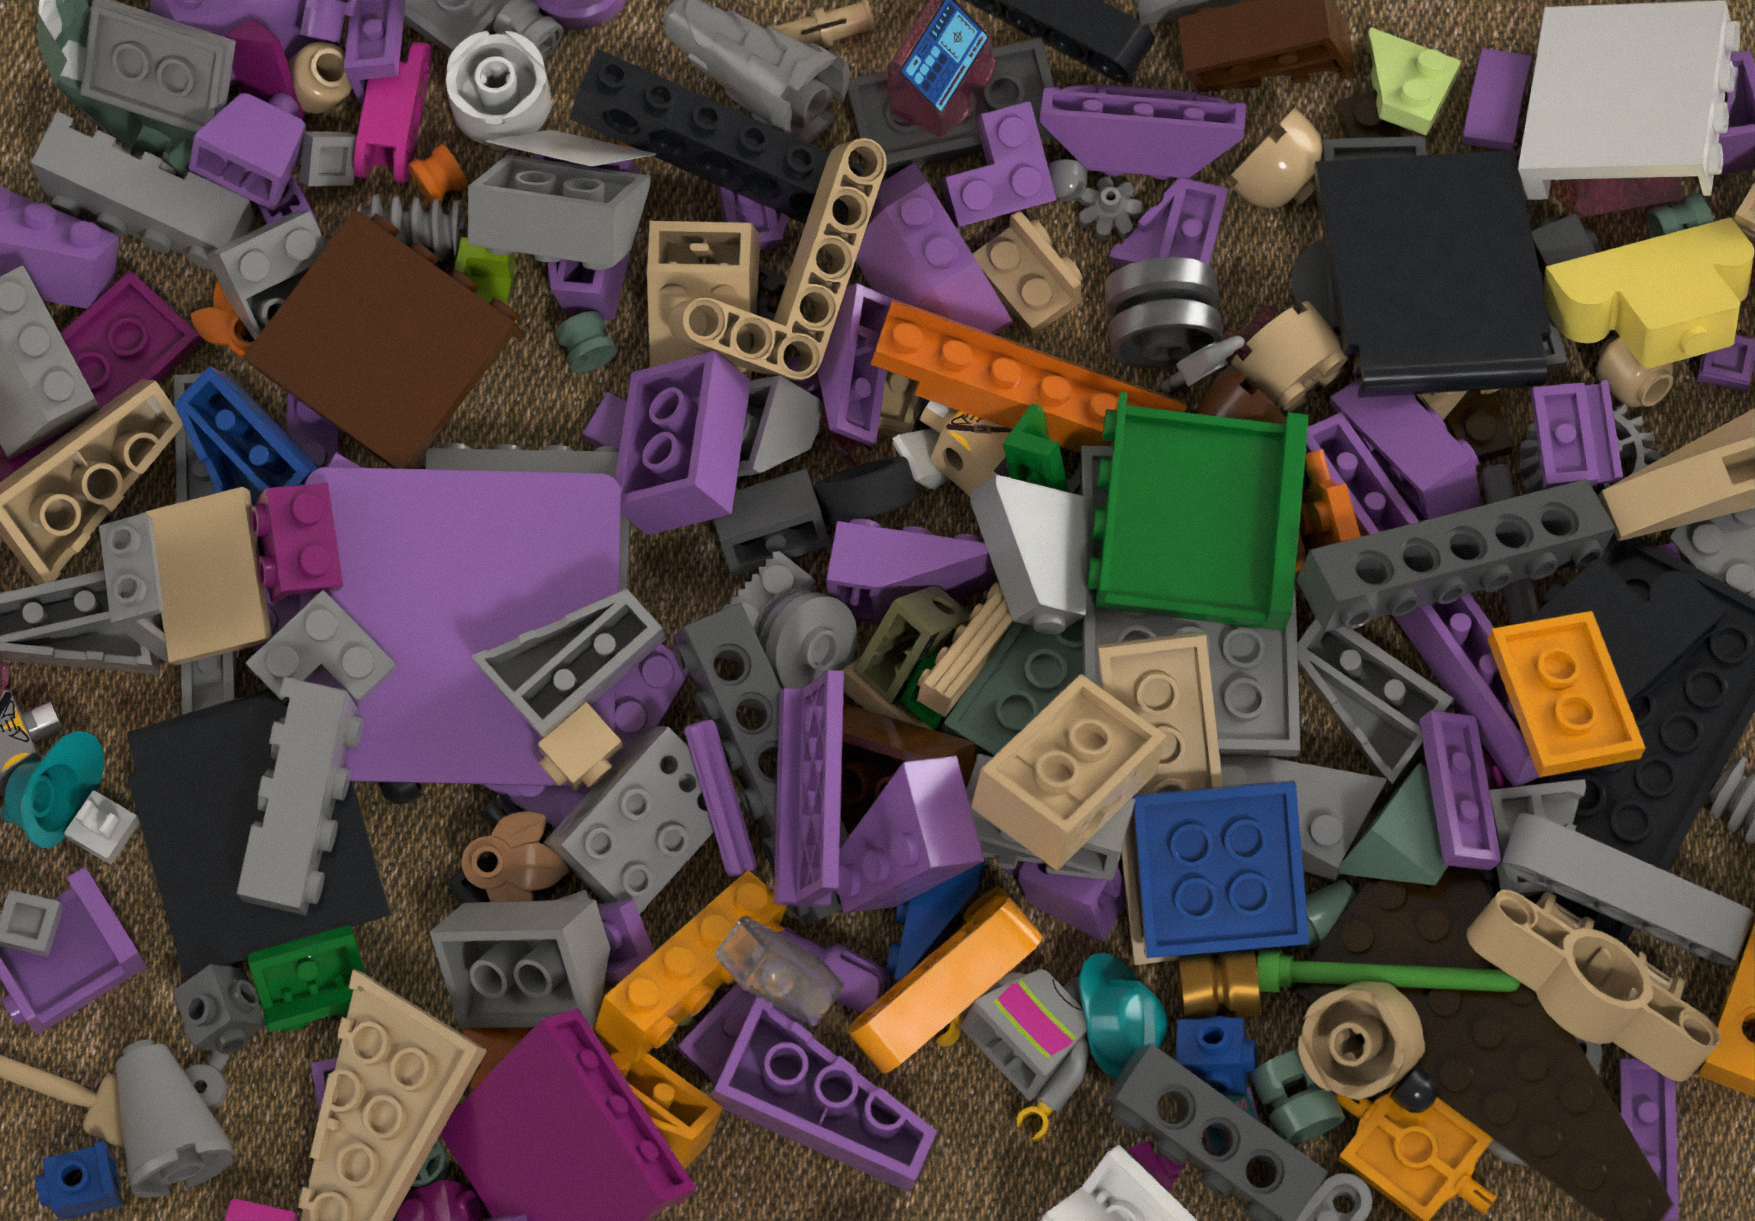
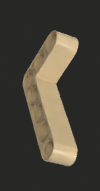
M861 138L839 144L832 149L828 156L773 321L716 299L701 297L680 302L673 308L669 316L668 325L670 333L675 340L703 353L715 350L728 362L767 377L781 375L789 381L810 378L815 374L821 365L886 170L887 159L880 144L872 139ZM853 150L860 153L864 159L865 168L861 176L854 174L849 167V156ZM837 198L842 200L848 207L849 216L844 225L838 223L833 216L832 208ZM821 247L827 249L833 259L832 268L827 274L820 270L816 262V255ZM805 295L813 299L817 308L816 316L811 322L805 320L800 312V302ZM695 308L701 310L707 319L706 330L701 336L694 333L689 324V316ZM742 326L747 327L753 334L754 344L749 353L743 352L737 345V332ZM789 344L794 345L798 349L801 357L800 364L795 371L787 367L783 358L784 351Z

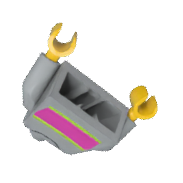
M1037 969L1027 975L1021 972H1008L950 1022L949 1030L945 1034L940 1035L936 1042L941 1047H948L954 1044L960 1036L961 1028L1029 1101L1038 1095L1040 1101L1036 1107L1024 1108L1019 1113L1016 1126L1019 1129L1027 1116H1040L1043 1120V1126L1032 1139L1033 1141L1042 1140L1049 1131V1115L1053 1110L1057 1112L1061 1110L1083 1081L1090 1045L1085 1038L1087 1035V1023L1080 997L1079 977H1074L1061 986L1046 970Z

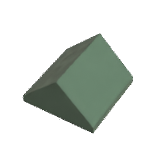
M1418 763L1385 800L1341 862L1339 867L1341 874L1436 885L1449 865H1444L1427 768Z

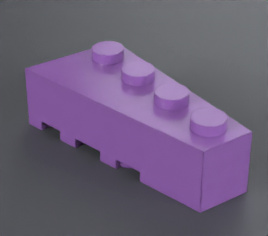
M758 993L712 1096V1099L720 1104L723 1110L909 1193L937 1133L933 1127L881 1087L877 1088L856 1071L857 1068L841 1056L837 1057L813 1038V1034L796 1021L793 1023L774 1008V1004L760 993Z

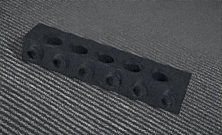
M600 49L597 50L578 89L569 119L638 150L655 153L656 155H653V157L755 201L760 205L776 210L778 213H783L787 217L805 225L828 156L830 155L827 151ZM848 161L851 171L857 176H861L864 168ZM837 198L832 208L833 216L838 223L844 225L849 216L848 207L842 200Z

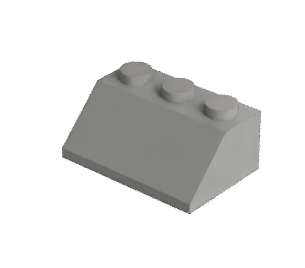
M506 155L468 186V245L486 247L487 252L496 255H509L520 252L533 254L534 258L541 262H559L565 259L582 262V265L588 269H609L632 249L650 188V176Z
M24 265L0 276V445L8 460L82 423L99 410L93 393Z
M596 900L463 903L430 931L459 1028L535 1027L544 1018L577 1008L590 1027L596 1024L610 952L609 942Z

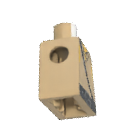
M933 401L928 403L920 417V421L940 433L931 456L935 467L969 496H971L973 490L995 475L1010 478L1003 442L1013 429Z

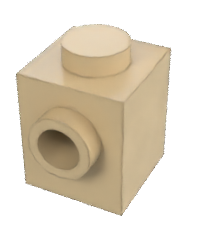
M585 702L538 743L540 753L544 756L538 764L558 787L566 781L576 792L584 784L589 789L599 784L614 768L609 762L624 749L622 741L592 707Z

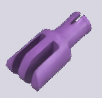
M789 927L782 931L771 953V958L778 959L812 977L811 983L814 984V991L860 1013L864 1012L891 988V976L886 974V969L879 966L876 962L848 949V947L837 943L835 946L830 945L826 949L797 934Z

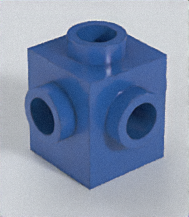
M1212 1016L1207 1019L1178 1020L1175 1061L1223 1096L1247 1094L1248 1072H1253L1258 1068L1256 1039H1247L1243 1018Z

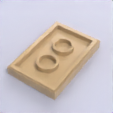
M244 487L146 511V514L153 520L163 601L161 615L167 643L168 661L171 664L180 665L265 644L272 638L265 588L261 587L258 575L260 554L257 537L254 536L251 526L252 503L250 491Z

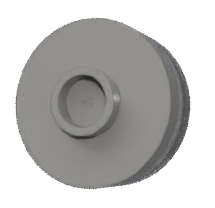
M792 587L775 595L764 606L753 628L782 690L784 688L804 689L827 670L842 671L853 662L855 657L858 633L856 621L851 610L842 601L810 588Z

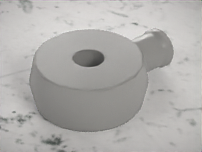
M213 1050L207 1064H195L184 1070L196 1090L202 1085L207 1086L206 1090L199 1093L211 1113L223 1104L227 1094V1081L221 1071L229 1060V1055L219 1053L217 1050Z

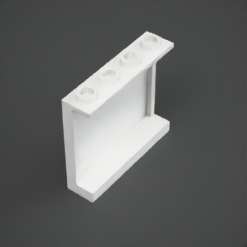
M1726 0L1545 7L1518 166L1528 200L1548 199L1551 180L1698 176L1703 196H1711L1714 175L1721 174L1723 168V151L1721 144L1718 143L1719 134L1727 133L1729 124L1728 105L1724 102L1725 92H1732L1734 88L1733 62L1730 61L1731 52H1737L1740 46L1738 21H1731Z

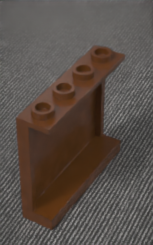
M355 209L243 355V358L258 372L392 469H425V466L419 459L510 338L513 336L522 342L526 335L515 323L519 315L508 305L496 297L490 303H487L475 294L479 287L467 276L456 269L450 275L446 274L435 266L439 258L417 241H414L408 247L395 238L400 231L385 218L374 213L371 219Z

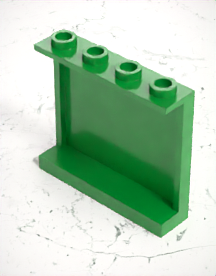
M1119 392L1115 410L1106 409L1103 422L1102 441H1110L1111 450L1110 459H1100L1097 490L1106 491L1105 508H1095L1092 539L1101 540L1100 558H1090L1087 589L1096 590L1095 608L1285 631L1292 614L1309 415L1288 412L1284 424L1128 406L1126 405L1127 393Z

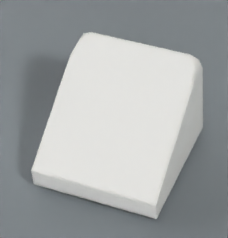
M931 428L898 434L893 438V445L901 457L903 456L908 459L915 481L929 489L935 490L950 480L933 465L931 460L940 433Z

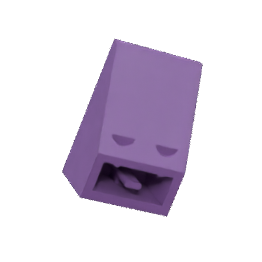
M853 519L850 523L837 521L826 579L828 596L834 597L847 605L855 620L880 624L893 600L933 585L940 587L956 601L988 591L995 582L994 567L984 539L970 534H958L954 538L935 536L928 529L916 526L904 527L902 531L881 528L879 523L868 519Z

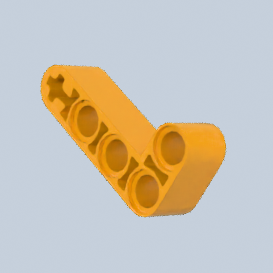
M994 887L977 898L962 915L966 924L862 1012L849 1026L847 1033L881 1073H888L907 1060L1027 957L1043 939L1040 931L1009 894L1000 887Z

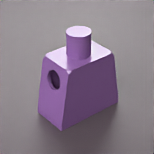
M248 93L239 94L194 135L188 170L275 211L296 165L302 146L306 125L302 119L296 117L299 112L297 102L285 93L274 94L268 103Z
M1018 861L1015 870L1000 868L1018 877L1026 900L1031 905L1102 942H1105L1126 904L1124 881L1118 865L1113 880L1050 874L1046 871L1047 864Z

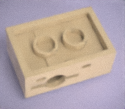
M1080 674L980 770L971 808L1058 871L1156 774L1167 735Z

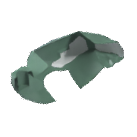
M39 0V7L36 12L38 18V44L54 85L94 123L115 137L116 140L130 151H164L163 161L177 173L184 176L185 173L190 172L188 168L193 139L196 133L80 95L91 8L88 6L87 0Z

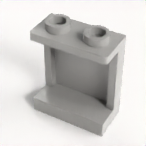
M141 513L100 525L99 530L110 622L156 656L168 662L167 643L161 615L163 601L153 520L146 513Z

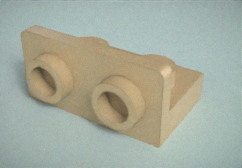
M1019 210L1010 215V227L972 254L997 296L1033 337L1081 303V281L1083 278L1075 263L1068 256L1060 258L1050 246L1051 239L1045 228L1036 219L1029 221Z

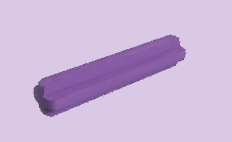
M713 720L693 723L686 727L685 734L724 867L729 876H740L747 870L750 872L755 870L757 863L717 726Z

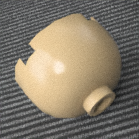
M1294 107L1224 182L1252 205L1265 209L1279 208L1293 198L1299 204H1302L1316 189L1314 165L1317 161H1323V145L1320 134L1312 123Z

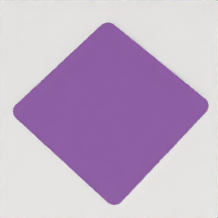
M323 467L313 471L308 476L305 485L329 484L343 586L340 590L325 592L398 666L361 704L350 695L358 708L357 717L364 718L359 746L357 749H348L344 768L351 770L350 781L557 786L538 764L544 758L538 747V743L542 739L477 668L471 655L485 649L487 651L518 638L520 634L532 629L535 631L560 620V616L554 609L562 603H573L581 609L619 592L621 488L618 482L612 476L604 473ZM320 592L300 594V611ZM321 668L308 681L345 690L324 668ZM616 684L591 705L592 709L614 733ZM614 759L609 762L612 766L614 765ZM565 781L561 786L570 785Z

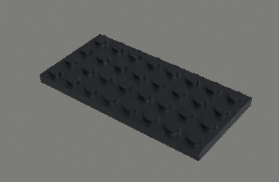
M1613 533L1600 560L1606 563L1644 601L1647 599L1652 583L1658 576L1665 572L1680 571L1695 578L1727 609L1726 615L1719 629L1631 709L1645 745L1641 759L1538 777L1524 784V786L1585 779V794L1579 799L1573 825L1576 826L1575 831L1667 871L1704 805L1708 794L1714 787L1755 713V599L1637 537L1618 541L1615 533ZM1496 866L1491 870L1475 869L1493 899L1501 891ZM1422 884L1423 886H1425V887L1428 888V889H1430V887L1432 886V885ZM1553 893L1556 896V903L1580 919L1585 916L1595 921L1594 930L1606 933L1626 945L1635 929L1634 927ZM1542 895L1525 898L1536 904Z

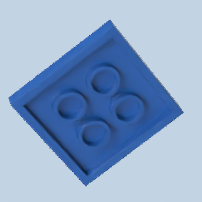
M1294 780L1135 794L1132 797L1136 799L1133 815L1146 958L1309 944L1297 790Z

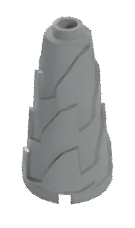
M676 0L667 8L664 14L663 24L666 26L665 33L667 38L688 55L689 60L694 66L726 89L725 94L749 111L753 119L804 142L811 143L826 130L837 115L828 110L827 107L832 97L843 103L849 86L850 73L846 61L834 53L812 42L807 45L769 25L765 29L730 9L725 12L700 0Z

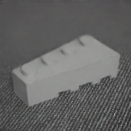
M56 111L31 161V165L48 203L55 210L77 219L82 217L93 221L99 228L119 235V237L126 233L140 238L146 246L157 252L169 253L170 250L184 254L192 263L204 269L213 270L206 256L207 253L251 233L257 222L250 199L191 172L185 173L183 179L176 176V172L171 166L163 162V159L146 151L139 158L133 157L122 147L115 144V137L98 129L93 138L74 130L71 127L74 118Z

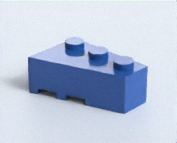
M211 366L174 403L199 460L204 462L214 484V494L244 487L250 491L252 505H257V499L266 488L305 485L308 476L316 469H319L317 464L232 376ZM260 536L257 537L259 554L263 556L262 539Z

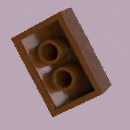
M844 705L840 817L847 833L851 835L903 762L957 756L965 789L967 790L974 769L975 742L851 705Z

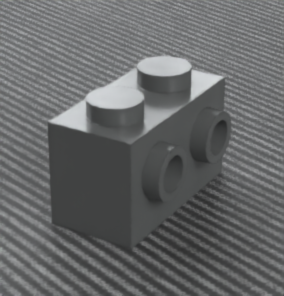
M807 468L735 491L732 514L713 519L732 577L766 566V559H773V552L780 551L791 559L831 546Z

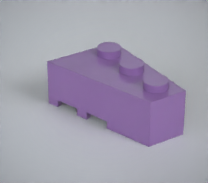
M0 186V276L24 265L43 301L88 309L114 284L119 235L99 228L94 223L82 221L55 210L47 204L35 202Z
M1360 377L1330 397L1333 414L1343 413L1391 483L1401 493V497L1411 511L1414 510L1422 521L1482 506L1475 468L1479 464L1476 453L1464 439L1461 438L1457 441L1447 431L1440 415L1431 407L1428 409L1423 408L1416 401L1415 394L1359 398Z
M957 756L903 762L839 850V882L836 892L840 897L844 914L896 907L984 861Z

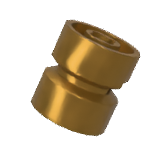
M1254 949L1220 952L1217 958H1213L1210 953L1176 956L1178 990L1183 1020L1207 1019L1216 1016L1220 1010H1223L1229 1018L1258 1016L1260 1014L1259 983Z

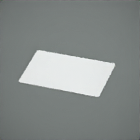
M545 130L486 141L586 166H598L656 155L647 151L555 130Z

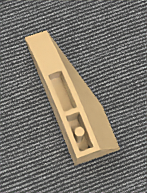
M1755 408L1602 490L1599 497L1606 513L1616 528L1614 533L1617 540L1622 541L1755 508Z

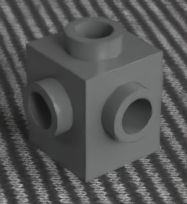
M209 964L173 990L183 1018L184 1031L191 1040L193 1047L217 1050L222 1054L232 1053L246 1046L249 1042L248 1038L266 1026L259 1007V996L250 984L245 969Z

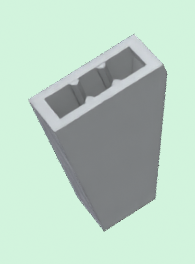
M1000 475L993 476L973 490L970 496V503L1013 621L1031 625L1039 633L1058 634L1086 616L1089 497Z

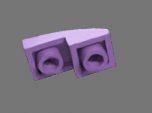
M1482 48L1471 93L1462 144L1488 149L1513 150L1521 121L1522 103L1531 72L1532 55Z

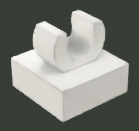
M93 790L65 830L64 835L67 840L112 865L140 823V820L136 814Z

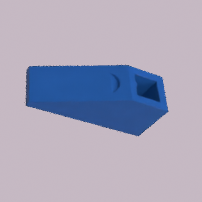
M984 857L983 862L898 905L896 923L904 925L901 944L891 943L886 967V974L895 976L894 984L899 982L947 941L963 921L962 915L965 910L979 898L986 857Z

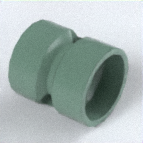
M1298 1049L1267 1061L1256 1068L1249 1076L1261 1103L1273 1108L1268 1119L1275 1134L1292 1146L1314 1139L1330 1131L1345 1119L1335 1093L1322 1089L1309 1077L1302 1065ZM1303 1088V1092L1287 1098L1286 1094Z

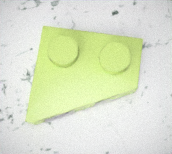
M1371 27L1366 40L1365 50L1366 53H1371L1373 66L1370 75L1373 88L1378 93L1376 105L1379 118L1427 136L1457 77L1461 60Z

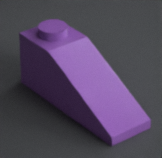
M856 283L846 287L821 365L817 372L829 429L871 446L875 445L877 441L887 370L870 364L892 298Z

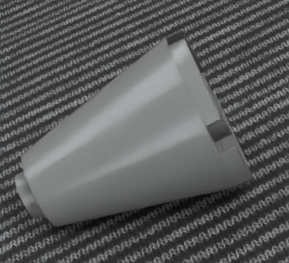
M152 1039L140 1040L125 1047L122 1051L124 1056L116 1062V1074L127 1178L133 1195L142 1198L169 1195L171 1193L168 1184L185 1180L187 1187L191 1188L217 1176L228 1168L233 1162L231 1155H235L232 1148L233 1145L169 1048L165 1044H154Z

